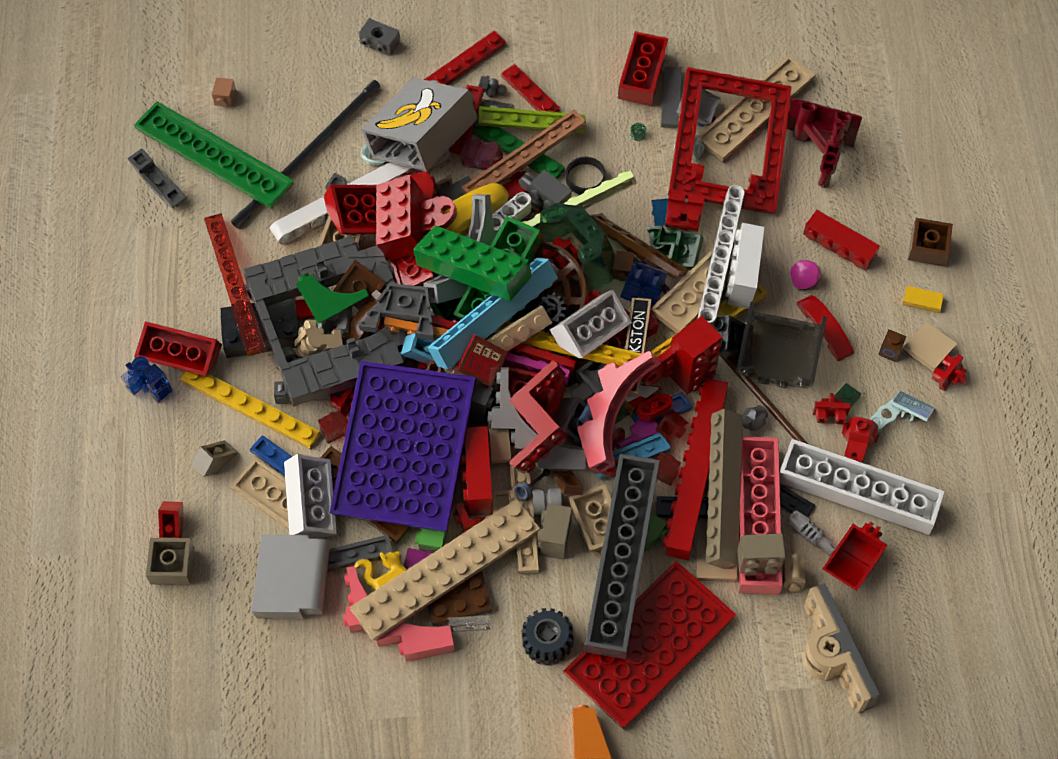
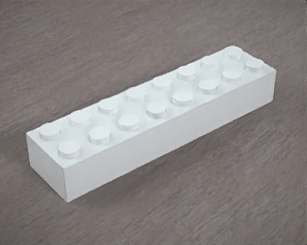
M791 439L779 473V483L927 535L930 534L935 524L945 492Z

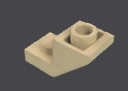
M487 419L491 464L509 462L511 460L509 429L491 428L492 423H488Z

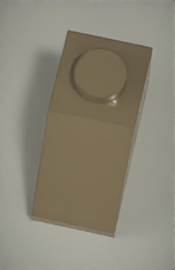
M225 440L200 446L190 465L203 477L216 474L238 452Z

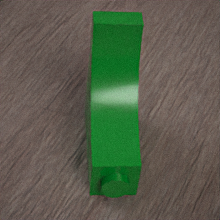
M305 273L298 278L299 282L295 283L318 324L370 296L367 289L354 293L335 292L324 286L314 274L309 275Z

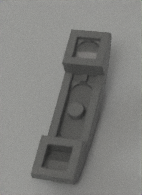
M143 148L128 157V161L146 184L171 208L176 207L187 199V196L176 184L173 185L154 164L153 159Z

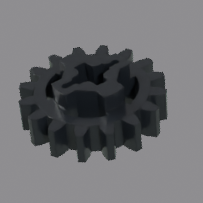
M546 291L545 296L539 294V298L534 299L533 303H528L529 309L525 310V312L528 314L539 306L544 307L552 322L544 328L545 332H548V328H553L561 320L566 319L564 314H568V311L566 309L567 305L560 295L557 297L555 292L549 295L548 291Z

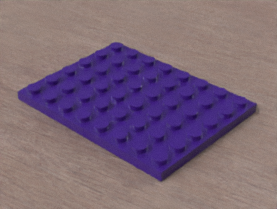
M361 361L330 514L448 532L476 377Z

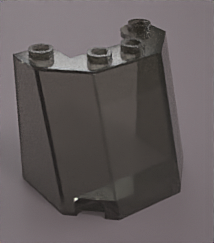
M750 301L736 372L742 376L758 380L757 382L761 384L775 383L780 388H788L790 386L808 389L812 387L827 317L823 316L820 324L756 312L753 310L754 302Z

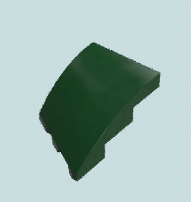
M647 226L650 244L653 248L688 270H692L697 265L704 239L702 234H684L682 230H665L663 226Z

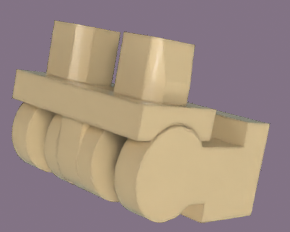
M306 320L304 326L298 329L299 336L294 341L295 346H298L297 355L300 358L309 357L343 345L341 330H333L330 334L324 335V329L318 328L316 320Z

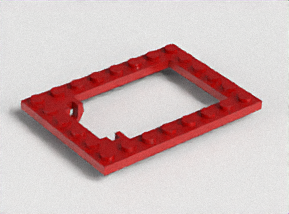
M687 67L668 195L671 192L685 194L686 199H688V195L705 197L704 202L724 205L729 186L702 182L705 166L691 163L702 89L770 101L762 176L749 175L748 182L750 183L747 190L743 189L744 197L741 209L775 215L792 86Z

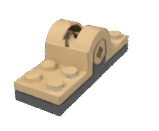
M826 583L810 588L804 608L807 615H811L814 621L813 627L815 631L812 632L803 654L805 669L811 676L824 681L840 676V684L843 689L847 690L849 703L852 708L856 709L857 713L873 708L880 694Z

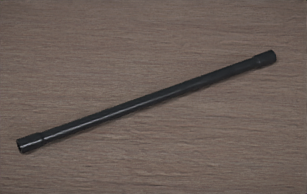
M372 80L280 173L289 177L381 87L379 82ZM253 199L231 220V223L236 228H239L261 203Z

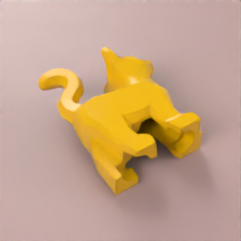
M399 551L389 552L385 555L382 552L380 553L381 563L390 571L377 579L372 577L374 567L369 560H358L354 566L356 569L363 566L366 568L364 579L375 591L407 570L401 564L402 555Z

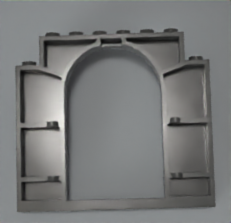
M352 236L339 241H333L316 248L307 249L244 269L246 283L293 407L355 387L361 361L403 367V363H406L404 355H401L405 337L408 336L407 332H390L386 326L378 333L365 339L356 341L355 338L347 340L346 345L287 363L266 308L267 306L302 296L295 283L299 282L298 278L305 273L309 275L314 274L327 288L337 285L354 260H357L386 281L382 288L384 291L389 283L397 282H394L393 279L394 271L392 266L388 267L387 265L388 258L377 246L360 250L358 242L354 243Z

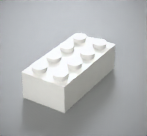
M742 223L740 230H736L731 250L733 255H731L729 263L731 270H729L727 277L729 285L725 292V297H728L727 305L750 309L758 283L764 227Z

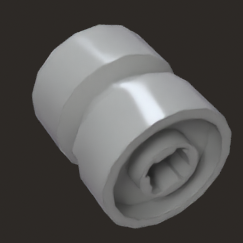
M549 488L547 492L543 489L532 490L534 515H540L543 510H547L548 503L562 506L560 488Z

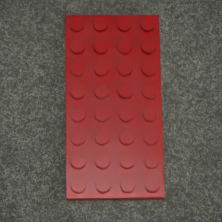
M675 561L636 599L626 659L588 653L584 650L563 670V673L624 730L736 617V613L679 562Z

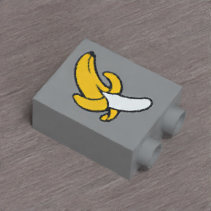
M412 78L361 130L373 158L427 172L478 118L473 106V95L468 89L461 86L453 87L440 84L435 80L427 81Z

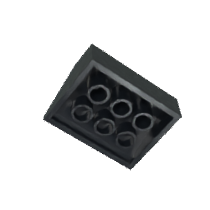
M295 298L267 306L266 308L281 348L287 346L297 348L298 346H295L294 341L299 336V323ZM254 303L220 308L222 344L226 358L272 351Z

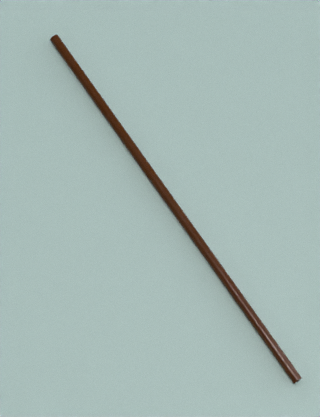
M624 248L627 252L635 253V261L652 280L658 276L646 261L637 255V252ZM662 279L658 282L657 286L666 295L671 289ZM721 357L794 440L808 444L732 358L725 359Z

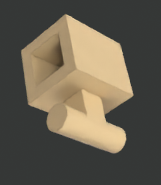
M793 554L792 559H785L783 563V589L797 592L803 590L806 583L805 560H801V555Z

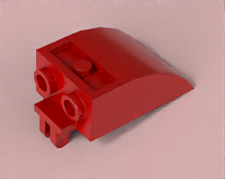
M871 521L869 524L865 523L862 528L852 524L822 568V570L855 591H858L887 548V544L880 540L883 535L880 532L881 527L877 525L874 528V523Z

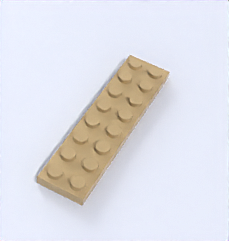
M788 55L767 73L761 81L792 86L791 100L815 78L816 74ZM743 96L739 98L698 135L704 148L723 162L769 120L771 102Z

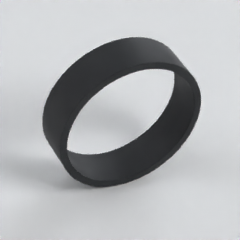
M579 157L571 161L567 166L566 184L574 193L582 195L586 190L590 189L578 187L570 181L568 174L578 165H593L601 171L603 175L601 182L590 188H596L605 181V168L595 158Z

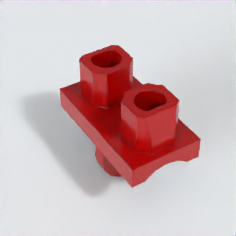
M958 354L954 358L946 355L942 361V366L946 370L943 371L940 368H936L933 371L932 379L939 383V389L945 391L951 383L956 385L957 383L964 384L967 381V376L965 375L967 371L961 363L963 356Z
M355 387L340 391L343 393L341 397L333 395L330 399L331 406L338 410L339 415L345 417L351 409Z
M829 393L828 398H822L821 402L815 401L813 415L816 416L817 423H827L828 416H835V423L844 425L850 411V403H841V399H834V393Z

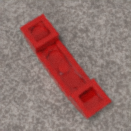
M810 295L796 303L804 316L812 320L828 342L827 348L837 361L854 354V350L842 327L818 298Z

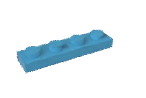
M660 432L614 451L613 457L618 459V461L620 454L652 459L669 452L671 447L663 432ZM596 473L599 480L609 477L601 473Z

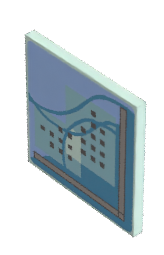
M899 391L891 404L904 410L901 414L902 418L907 412L911 414L910 422L915 416L927 421L935 409L902 391Z

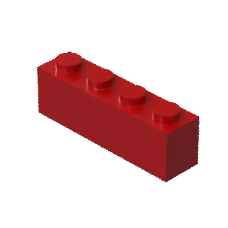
M816 210L805 224L803 235L809 240H814L825 249L831 250L838 254L839 257L852 262L858 268L867 270L878 255L879 244L819 210Z

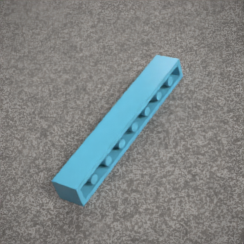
M536 258L530 263L532 277L511 301L491 295L427 348L437 366L446 369L454 367L461 359L473 334L485 340L490 334L495 333L503 323L510 321L515 313L523 310L526 304L536 299L544 289L551 287L558 277L549 259Z

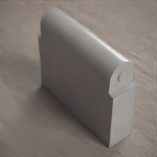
M261 535L251 611L256 618L304 619L305 615L322 614L330 549L329 541L311 539L309 535Z

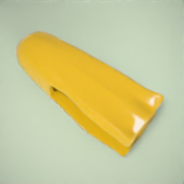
M490 183L453 200L457 207V216L454 222L446 229L466 236L471 224L472 195H491L493 214L508 202V191L501 184ZM451 209L446 210L444 214H447Z

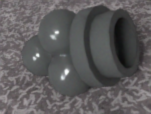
M488 75L486 77L481 76L478 87H483L487 96L493 97L496 92L499 95L506 93V86L503 84L499 85L497 79H490Z

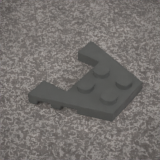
M389 283L377 299L376 305L368 311L364 321L359 323V331L377 333L381 317L418 321L416 338L434 340L428 288Z

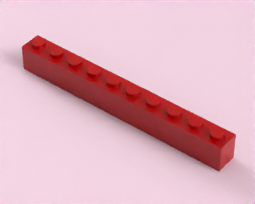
M706 378L704 385H700L698 396H701V400L696 401L695 412L698 413L697 417L692 418L691 428L694 430L693 434L689 433L687 445H690L689 450H685L683 461L686 464L685 467L681 466L679 478L682 481L681 484L677 483L675 495L678 498L677 501L673 500L671 512L674 515L673 518L668 519L667 530H670L669 536H664L662 546L666 548V556L689 560L710 470L711 418L713 413L724 409L729 382Z

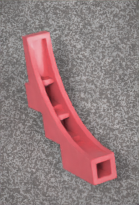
M651 351L640 354L639 357L625 362L622 366H618L613 362L612 364L605 365L604 368L598 371L604 391L597 392L593 397L587 399L593 420H588L583 425L577 427L588 466L598 474L615 466L612 452V436L619 409L627 394L642 377L661 364L659 358Z
M355 566L348 567V575H344L346 588L350 587L351 594H348L350 606L345 607L346 614L343 615L345 627L349 626L350 633L364 630L351 612L350 607L368 596L358 579ZM402 622L377 639L378 647L398 643L400 655H405L406 661L454 652L450 626L422 627Z

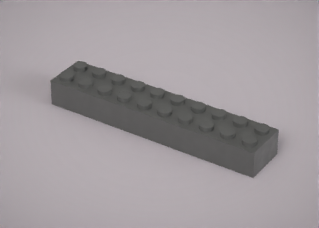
M624 454L619 456L586 635L585 652L626 659L660 460Z

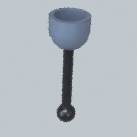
M544 469L542 474L530 483H519L514 489L516 496L522 500L529 497L532 493V486L544 476L550 475L549 469Z

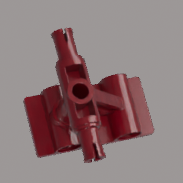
M793 98L788 113L787 129L794 131L793 137L797 140L805 141L810 137L823 153L818 185L822 187L823 181H825L823 188L829 187L831 176L836 172L843 146L854 147L862 116Z

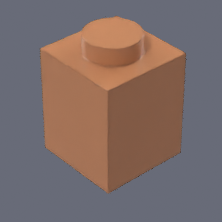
M216 77L212 92L214 105L232 107L236 92L234 79Z

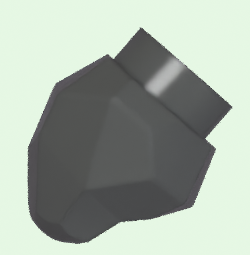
M761 405L747 408L742 415V426L752 431L760 429L766 424L767 410Z

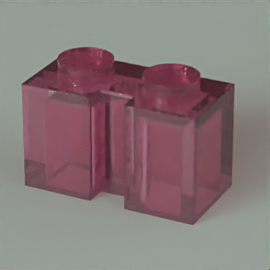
M466 139L459 156L463 167L487 170L502 159L503 152L498 143L486 142V144H483L477 139Z

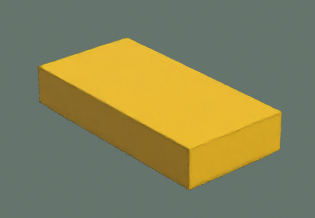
M906 286L903 305L940 313L944 294Z

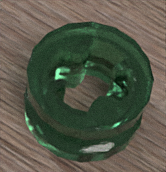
M641 123L633 124L630 128V137L635 141L643 140L646 136V127Z

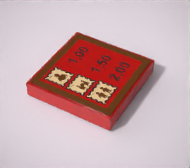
M473 334L456 370L467 376L476 377L477 381L491 387L508 351Z

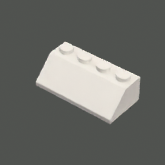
M611 290L586 304L551 328L550 331L561 348L578 358H582L632 322L615 292Z
M301 454L293 456L284 462L290 535H309L311 539L336 535L335 515L330 514L333 498L330 459Z

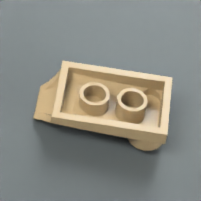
M605 484L583 492V495L568 497L572 513L576 518L588 549L599 559H601L612 500Z

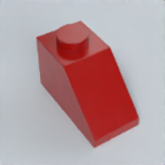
M163 501L158 509L159 538H182L184 522L183 502Z

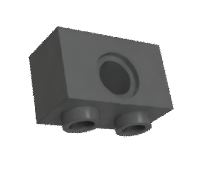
M369 18L359 32L360 44L375 49L381 54L391 56L400 43V32L395 28Z

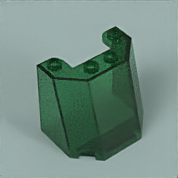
M554 203L540 212V232L544 238L543 241L552 243L556 238H563L572 232L584 245L578 250V258L583 263V275L586 280L587 294L594 289L598 291L613 281V266L616 253L605 232L582 206Z

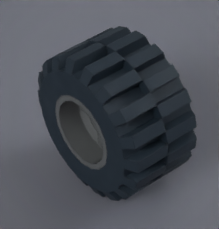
M542 608V612L534 611V616L529 615L527 622L524 621L521 634L524 651L526 654H529V658L532 661L536 658V663L541 664L542 661L545 662V665H549V662H553L554 665L558 664V660H565V654L569 655L571 648H573L572 623H569L567 616L563 617V612L558 611L556 613L553 608H550V611H546V608Z

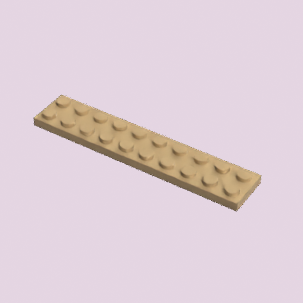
M515 499L352 605L350 610L374 642L536 535L539 531V526L519 501Z

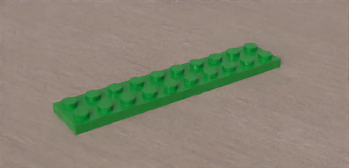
M158 101L134 124L136 130L270 209L294 185L291 178Z

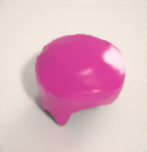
M809 260L796 262L790 270L791 281L798 289H806L818 285L822 275L817 263Z

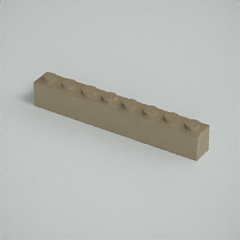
M722 409L713 413L711 418L706 563L726 569L738 565L742 415Z

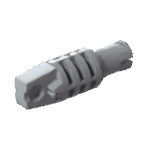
M797 510L790 515L787 521L799 534L801 533L807 541H810L812 545H817L831 556L837 545L825 536L824 531L820 530L814 522H811L809 518Z

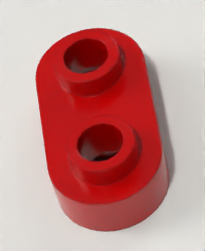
M661 393L640 403L637 407V416L643 421H651L669 412L672 409L671 396Z

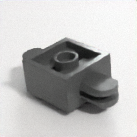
M543 170L537 177L527 172L519 179L520 186L530 193L531 203L541 213L551 210L555 205L567 202L572 197V190L546 170ZM578 212L564 220L569 224H573L580 217V213Z
M591 360L576 371V383L579 386L571 391V397H579L587 404V399L593 397L597 392L604 391L598 371L607 364Z

